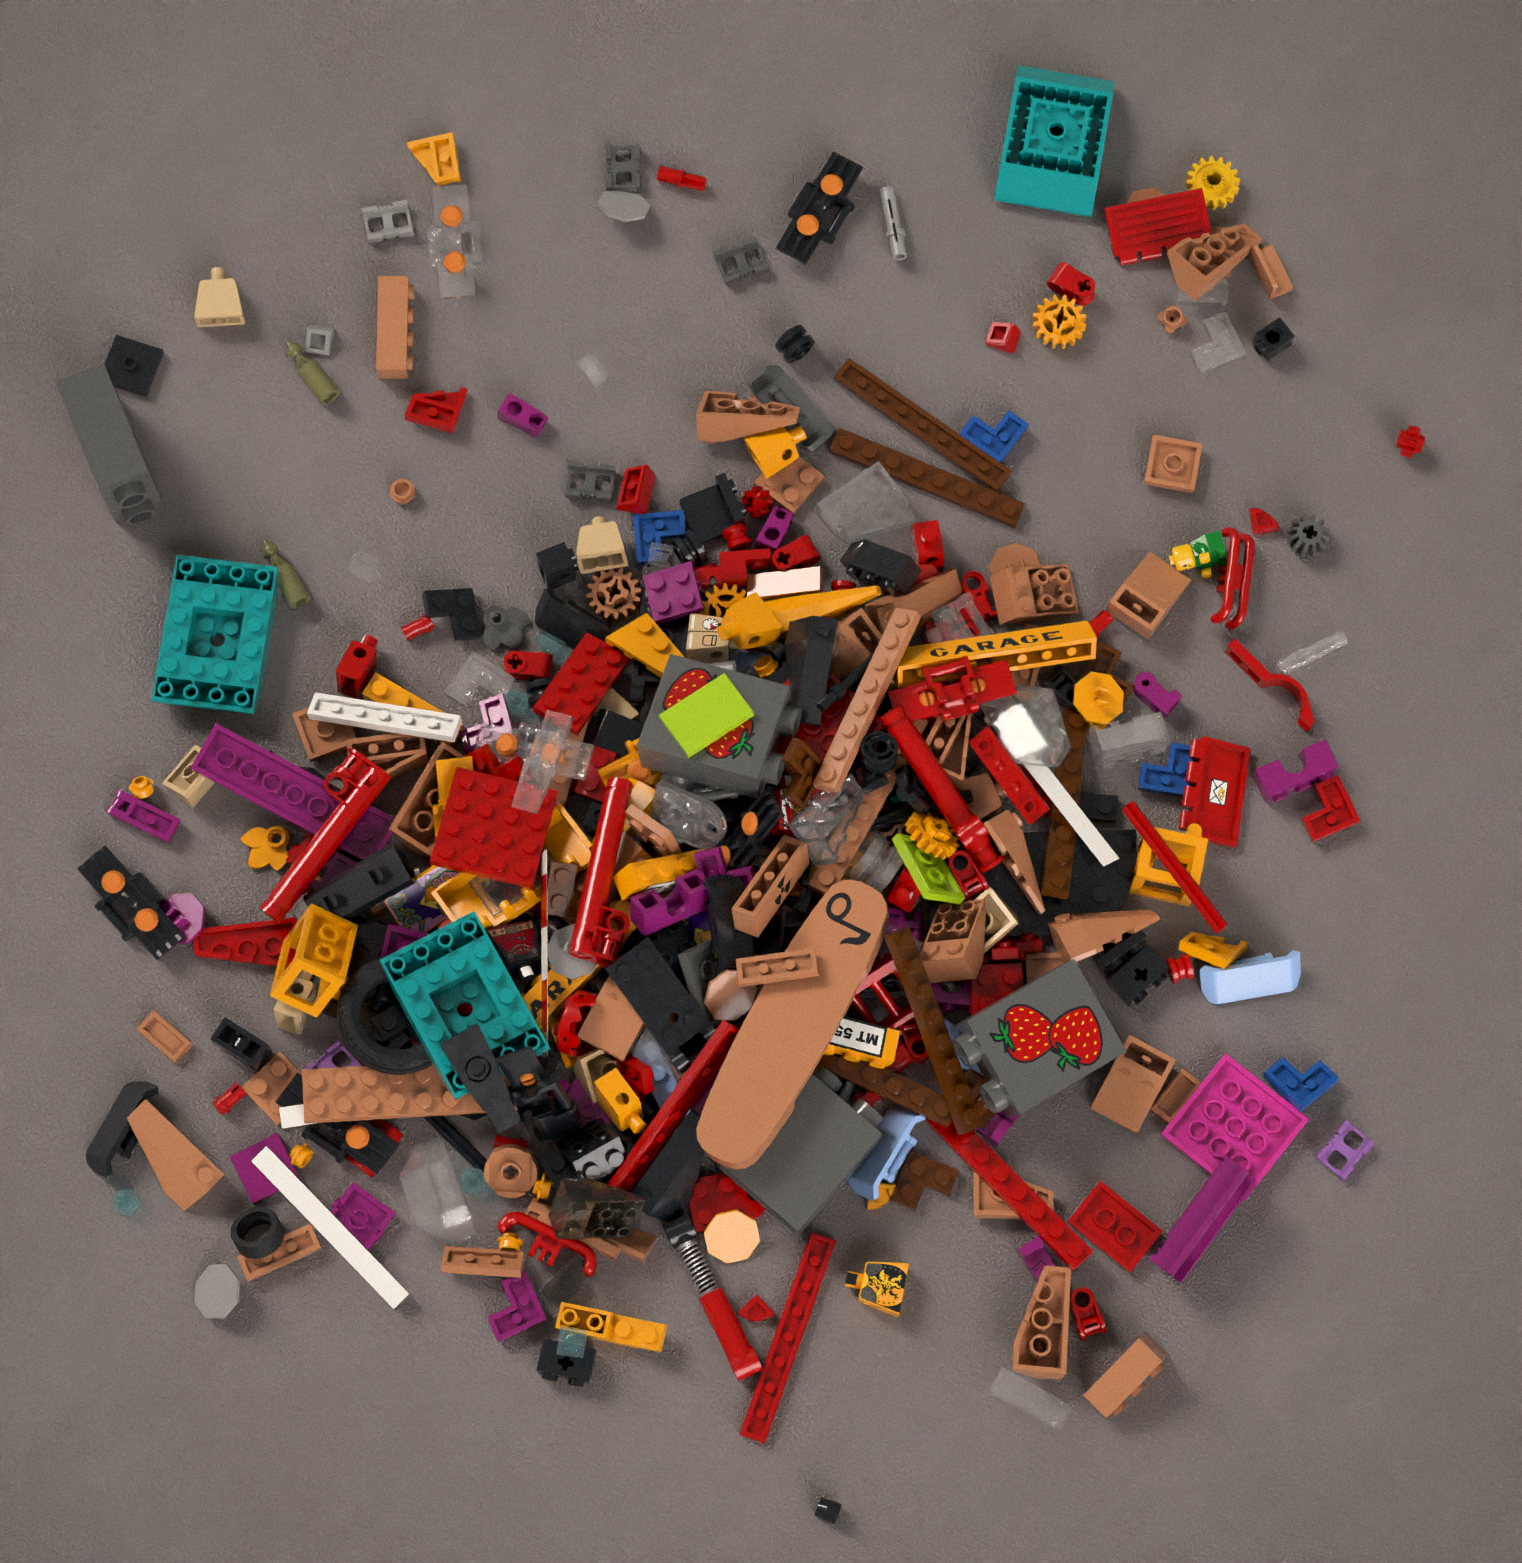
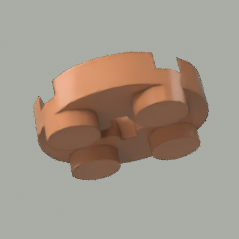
M507 1144L493 1149L484 1167V1177L488 1186L490 1185L496 1194L505 1198H517L524 1195L526 1191L533 1187L538 1174L537 1162L533 1157L532 1151L514 1144ZM511 1165L518 1172L514 1173V1177H509L508 1172H504V1168L506 1169Z

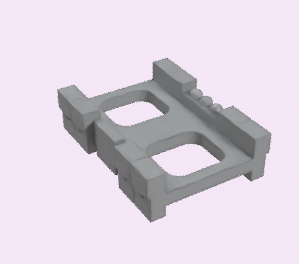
M407 200L392 202L393 206L384 205L383 208L380 206L379 209H377V206L362 208L369 244L381 242L383 238H395L398 235L399 238L414 235ZM405 213L408 225L399 228L394 227L393 215ZM373 218H382L384 229L378 232H370L368 221Z

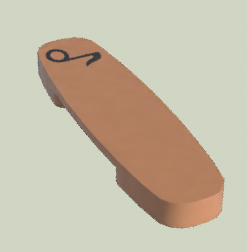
M852 879L842 880L832 885L812 910L785 950V952L815 948L819 976L767 983L763 986L720 1068L696 1128L699 1144L705 1154L713 1161L735 1170L745 1169L755 1164L794 1111L796 1098L830 1044L859 985L867 979L890 921L889 910L882 894L873 887Z

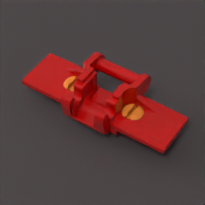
M963 656L961 660L929 669L927 666L922 667L924 682L887 692L891 707L894 708L901 704L912 722L933 716L935 718L940 717L942 722L977 713L981 703L1017 694L1007 660L972 669L968 656ZM964 670V676L961 677L958 683L944 687L939 682L933 683L932 678Z

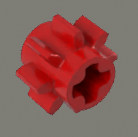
M1409 425L1407 430H1400L1395 446L1401 449L1400 455L1412 458L1414 453H1421L1426 437L1420 435L1421 428Z
M752 486V490H745L742 502L747 514H752V518H762L763 514L770 513L769 510L772 508L773 499L769 494V490H763L762 486Z

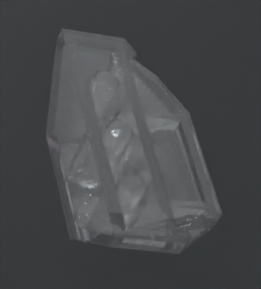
M440 1135L416 1144L399 1176L416 1226L451 1244L477 1235L442 1136Z

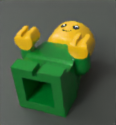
M1220 531L1204 534L1192 541L1191 545L1184 544L1173 547L1172 555L1169 556L1170 564L1175 565L1178 571L1191 569L1196 565V567L1202 568L1201 575L1203 579L1212 577L1210 566L1215 564L1220 566L1227 565L1226 551Z

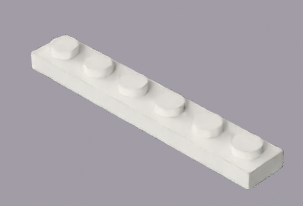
M316 692L307 712L309 719L448 742H455L462 723L460 715Z

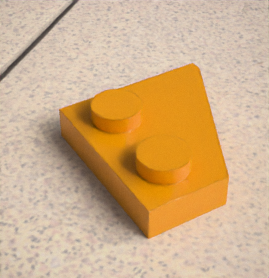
M452 132L407 142L410 151L437 186L462 181L455 136Z
M1191 932L1180 940L1178 950L1187 953L1192 958L1204 960L1215 968L1225 969L1247 951L1248 942L1240 940V944L1237 946L1224 943L1225 937Z

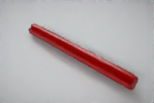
M1133 801L1128 803L1123 808V813L1215 933L1221 932L1227 926L1225 919L1137 804Z

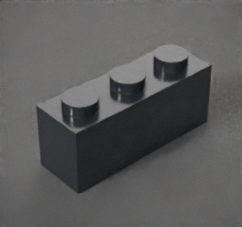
M857 536L840 559V562L846 568L845 572L850 577L856 580L858 578L864 579L872 586L880 585L890 593L896 591L905 595L922 571L911 556Z

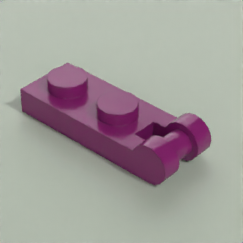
M117 789L114 794L115 799L112 805H108L105 813L169 844L181 823L180 819ZM124 803L129 804L126 812L121 810Z

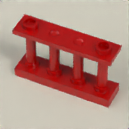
M987 726L968 742L1029 825H1032L1044 814L1048 819L1050 818L1051 799L998 731L994 733Z
M889 951L874 960L867 979L859 985L851 1004L864 1022L895 1029L913 1018L914 1015L909 1003L899 1009L881 983L883 977L888 974H894L902 985ZM867 987L874 990L890 1013L889 1016L879 1022L875 1020L858 996L859 992Z

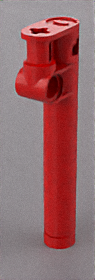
M899 704L879 718L884 727H887L888 733L896 739L898 748L980 872H986L1003 861L1004 857L997 852L991 843L987 829L981 820L972 813L909 715H906L903 706Z
M352 747L348 748L349 755L343 763L337 765L324 780L326 794L336 801L338 806L275 886L268 899L259 907L261 911L279 924L391 779L388 773ZM333 780H340L344 786L340 791L334 792L329 788V784Z
M610 777L607 780V791L604 793L568 952L573 957L603 966H608L616 960L619 945H622L624 934L630 926V920L625 913L606 907L626 819L625 811L628 809L629 795H631L633 788L631 781L619 777ZM611 920L617 922L618 931L611 927Z

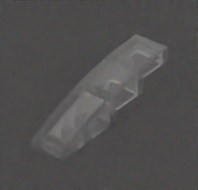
M550 710L546 711L540 734L536 733L530 757H525L512 808L535 814L538 813L558 767L574 717Z

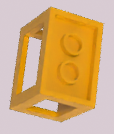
M1194 823L1190 824L1185 834L1154 827L1179 861L1187 865L1186 870L1199 885L1208 843L1207 838L1201 837V826ZM1141 836L1137 847V861L1133 872L1136 874L1132 880L1129 893L1189 907L1191 900L1183 890L1181 893L1143 885L1145 880L1180 887L1169 872L1151 868L1153 867L1154 859H1158V857Z
M311 903L283 940L270 996L317 1018L331 999L339 1000L341 991L349 979L346 975L358 925ZM289 949H295V958L284 971ZM302 969L321 978L314 1003L286 991Z

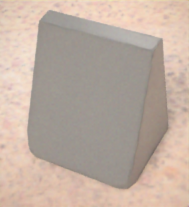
M309 325L306 332L304 352L329 356L335 329Z

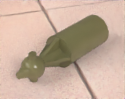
M289 340L286 341L287 352L285 356L287 358H296L298 375L322 405H327L339 396L340 391L316 360H312L302 354V349H304L302 344L298 345Z
M264 539L262 541L263 557L270 558L271 566L278 567L277 585L291 609H297L305 605L311 597L292 564L287 563L277 555L276 543H270Z

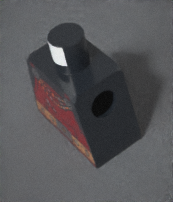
M532 919L486 929V933L509 975L517 974L522 984L531 982L535 978L533 969L536 968L541 958V951Z

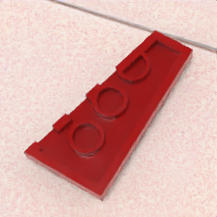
M297 917L285 918L280 924L274 920L203 928L193 939L194 955L199 958L277 967L283 940L298 922ZM289 949L285 968L295 958V949Z

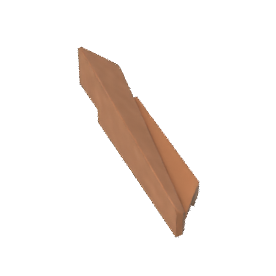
M536 1197L531 1200L525 1214L587 1244L594 1251L616 1261L619 1253L622 1252L644 1263L656 1240L655 1234L575 1209L564 1208L562 1205L539 1199V1201H536Z

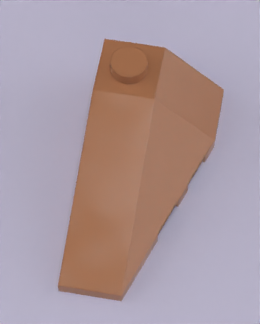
M146 1099L127 1117L164 1192L183 1211L205 1195L224 1175Z

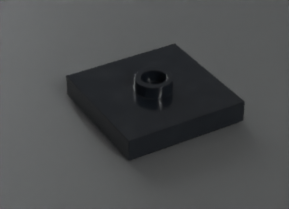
M116 335L104 365L114 387L147 397L164 351L163 349Z

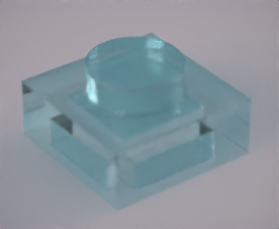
M545 631L539 632L534 640L535 643L540 645V650L552 655L553 653L562 652L566 645L565 642Z
M561 1327L556 1354L584 1359L588 1331Z

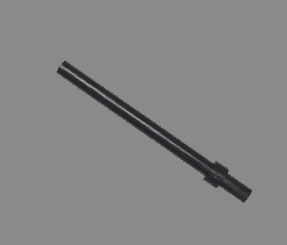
M922 616L919 620L918 625L923 621ZM874 652L843 681L835 683L828 690V694L817 703V708L821 712L828 709L835 701L839 702L847 694L846 691L864 675Z

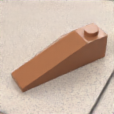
M1244 223L1224 228L1220 233L1212 235L1205 233L1200 238L1192 240L1189 237L1181 240L1167 252L1176 285L1196 301L1211 290L1251 252L1252 246L1259 245L1263 238Z
M705 391L696 413L697 441L713 444L796 424L800 414V407L774 401L762 404L755 397H749L748 400L737 398V393Z
M952 568L912 585L905 595L895 592L866 604L865 608L869 619L881 635H883L895 608L917 611L922 616L923 621L916 627L914 635L926 624V621H930L962 593L956 569Z
M1006 810L983 825L989 833L991 843L997 852L1003 855L1004 860L1002 862L1040 916L1045 912L1024 834L1020 828L1023 826V823L1015 812L1011 814L1009 810Z
M1150 909L1078 914L1064 913L1054 918L1055 921L1048 923L1057 952L1066 959H1075L1077 962L1103 951V944L1117 943L1122 940V934L1126 932L1136 933L1157 922L1160 918L1157 913Z
M1046 1265L1043 1267L1013 1343V1371L1033 1378L1061 1380L1066 1375L1070 1268Z

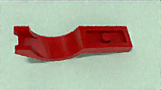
M1234 639L1227 646L1225 653L1261 689L1268 686H1280L1289 690L1296 697L1300 706V716L1297 724L1307 733L1315 721L1307 693L1302 685L1290 676L1271 674L1250 652Z

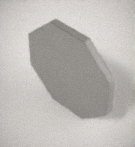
M624 189L603 192L598 201V206L608 217L623 222L645 219L650 210L649 203L641 194Z
M575 924L554 931L547 945V956L553 972L571 980L593 973L597 966L596 963L573 957L568 953Z
M209 1265L196 1281L194 1303L206 1319L225 1318L239 1302L240 1279L230 1265Z

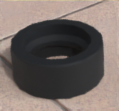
M258 1206L242 1212L234 1220L231 1226V1238L241 1255L250 1259H259L274 1253L281 1246L284 1239V1228L275 1211L268 1207ZM262 1224L272 1225L270 1231L261 1239L251 1242L243 1240L246 1233L255 1226Z

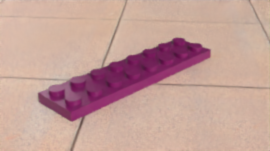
M215 723L190 767L192 771L314 836L338 806V803L326 794L324 780ZM329 784V788L332 791L338 792L341 790L335 787L334 785ZM370 805L338 848L360 860H364L389 843L393 834L388 829L395 818Z

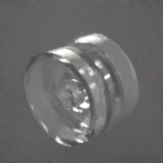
M876 831L861 845L843 878L845 880L862 881V883L873 887L881 893L897 873L903 860L895 845L886 849L887 838Z

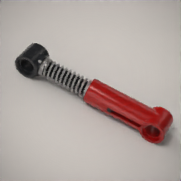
M684 1214L662 1225L673 1249H678L680 1251L679 1254L683 1255L682 1259H685L683 1263H687L686 1267L691 1272L690 1276H693L692 1280H695L696 1288L700 1289L698 1293H702L701 1298H699L700 1304L721 1343L737 1380L741 1381L763 1370L723 1288H717L718 1285H715L716 1281H713L714 1276L710 1275L712 1272L708 1271L710 1268L706 1267L708 1264L704 1263L706 1259H702L704 1255H700L701 1251H698L699 1246H697L696 1241L698 1236L688 1215Z

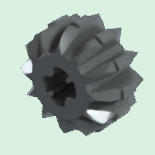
M1305 514L1301 515L1300 521L1294 519L1291 523L1292 527L1287 529V534L1290 535L1287 539V544H1294L1293 552L1301 550V557H1305L1307 552H1309L1312 558L1315 557L1317 551L1322 553L1325 550L1324 545L1330 541V538L1326 536L1330 532L1329 528L1322 527L1325 523L1324 519L1316 522L1315 514L1311 516L1310 520H1308ZM1306 533L1310 534L1311 539L1306 538Z

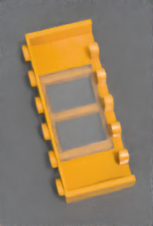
M559 804L554 808L543 851L547 850V875L549 861L577 864V874L588 866L593 845L562 804ZM541 860L533 889L459 872L447 882L440 884L431 894L451 923L475 911L485 931L486 929L503 926L541 901Z

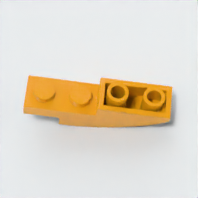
M561 1302L555 1325L556 1329L656 1352H662L667 1330L665 1324L621 1316L608 1311Z

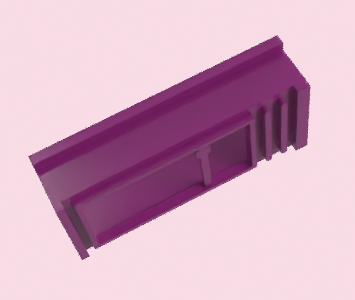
M1226 1155L1222 1157L1225 1160L1224 1163L1220 1162L1167 1234L1168 1240L1162 1241L1163 1247H1158L1157 1250L1159 1252L1157 1255L1152 1253L1149 1258L1155 1265L1181 1284L1256 1182V1179L1248 1174L1249 1171Z

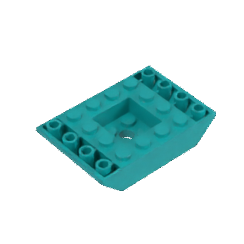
M1018 65L994 201L1091 217L1115 81ZM1052 127H1059L1063 130V134L1054 136L1050 133V129Z
M176 555L151 702L254 715L262 695L277 605L278 567ZM217 635L225 637L224 644L219 647L211 644L213 637Z
M475 911L380 959L381 966L395 996L442 1082L455 1100L469 1092L441 1049V1043L474 1024L479 1025L495 1058L527 1046L532 1047L537 1057L550 1050L547 1041ZM461 1004H469L473 1011L469 1016L463 1017L458 1014L457 1008Z

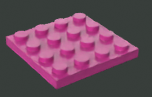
M1225 1053L1160 1136L1209 1175L1212 1174L1220 1162L1224 1163L1225 1160L1222 1158L1224 1155L1249 1171L1248 1174L1256 1179V1182L1242 1200L1244 1202L1309 1118L1300 1113L1294 1106Z

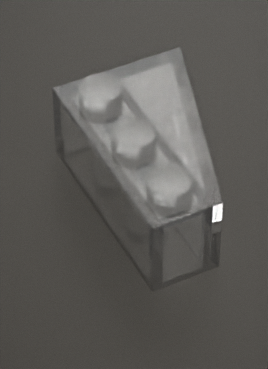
M1161 712L1134 717L1131 719L1132 721L1119 724V721L1111 722V727L1099 730L1098 726L1090 727L1086 744L1095 769L1101 767L1103 770L1111 769L1118 765L1117 762L1124 760L1134 762L1141 759V755L1150 752L1152 755H1157L1166 751L1171 739Z
M851 773L847 774L838 794L819 790L810 799L805 810H801L788 825L798 840L807 843L809 858L815 866L837 863L839 859L837 853L840 845L846 841L848 836L846 830L849 823L854 821L864 797V792Z

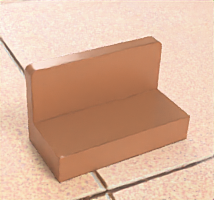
M1273 244L1262 249L1258 245L1252 246L1249 259L1269 300L1292 291L1293 285Z

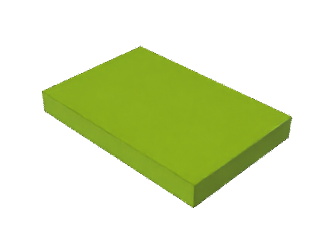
M723 673L659 714V719L686 756L690 758L752 718L754 712L726 674Z
M897 833L892 838L896 849L924 899L959 905L965 900V896L945 860L940 856L934 858L931 852L926 854L924 850H920L916 846L917 842L910 839V835Z

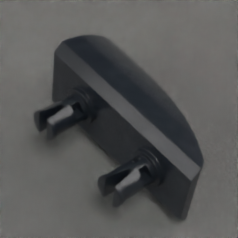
M391 842L303 896L307 907L312 903L323 908L325 911L349 920L415 884L416 875L405 853L395 843Z

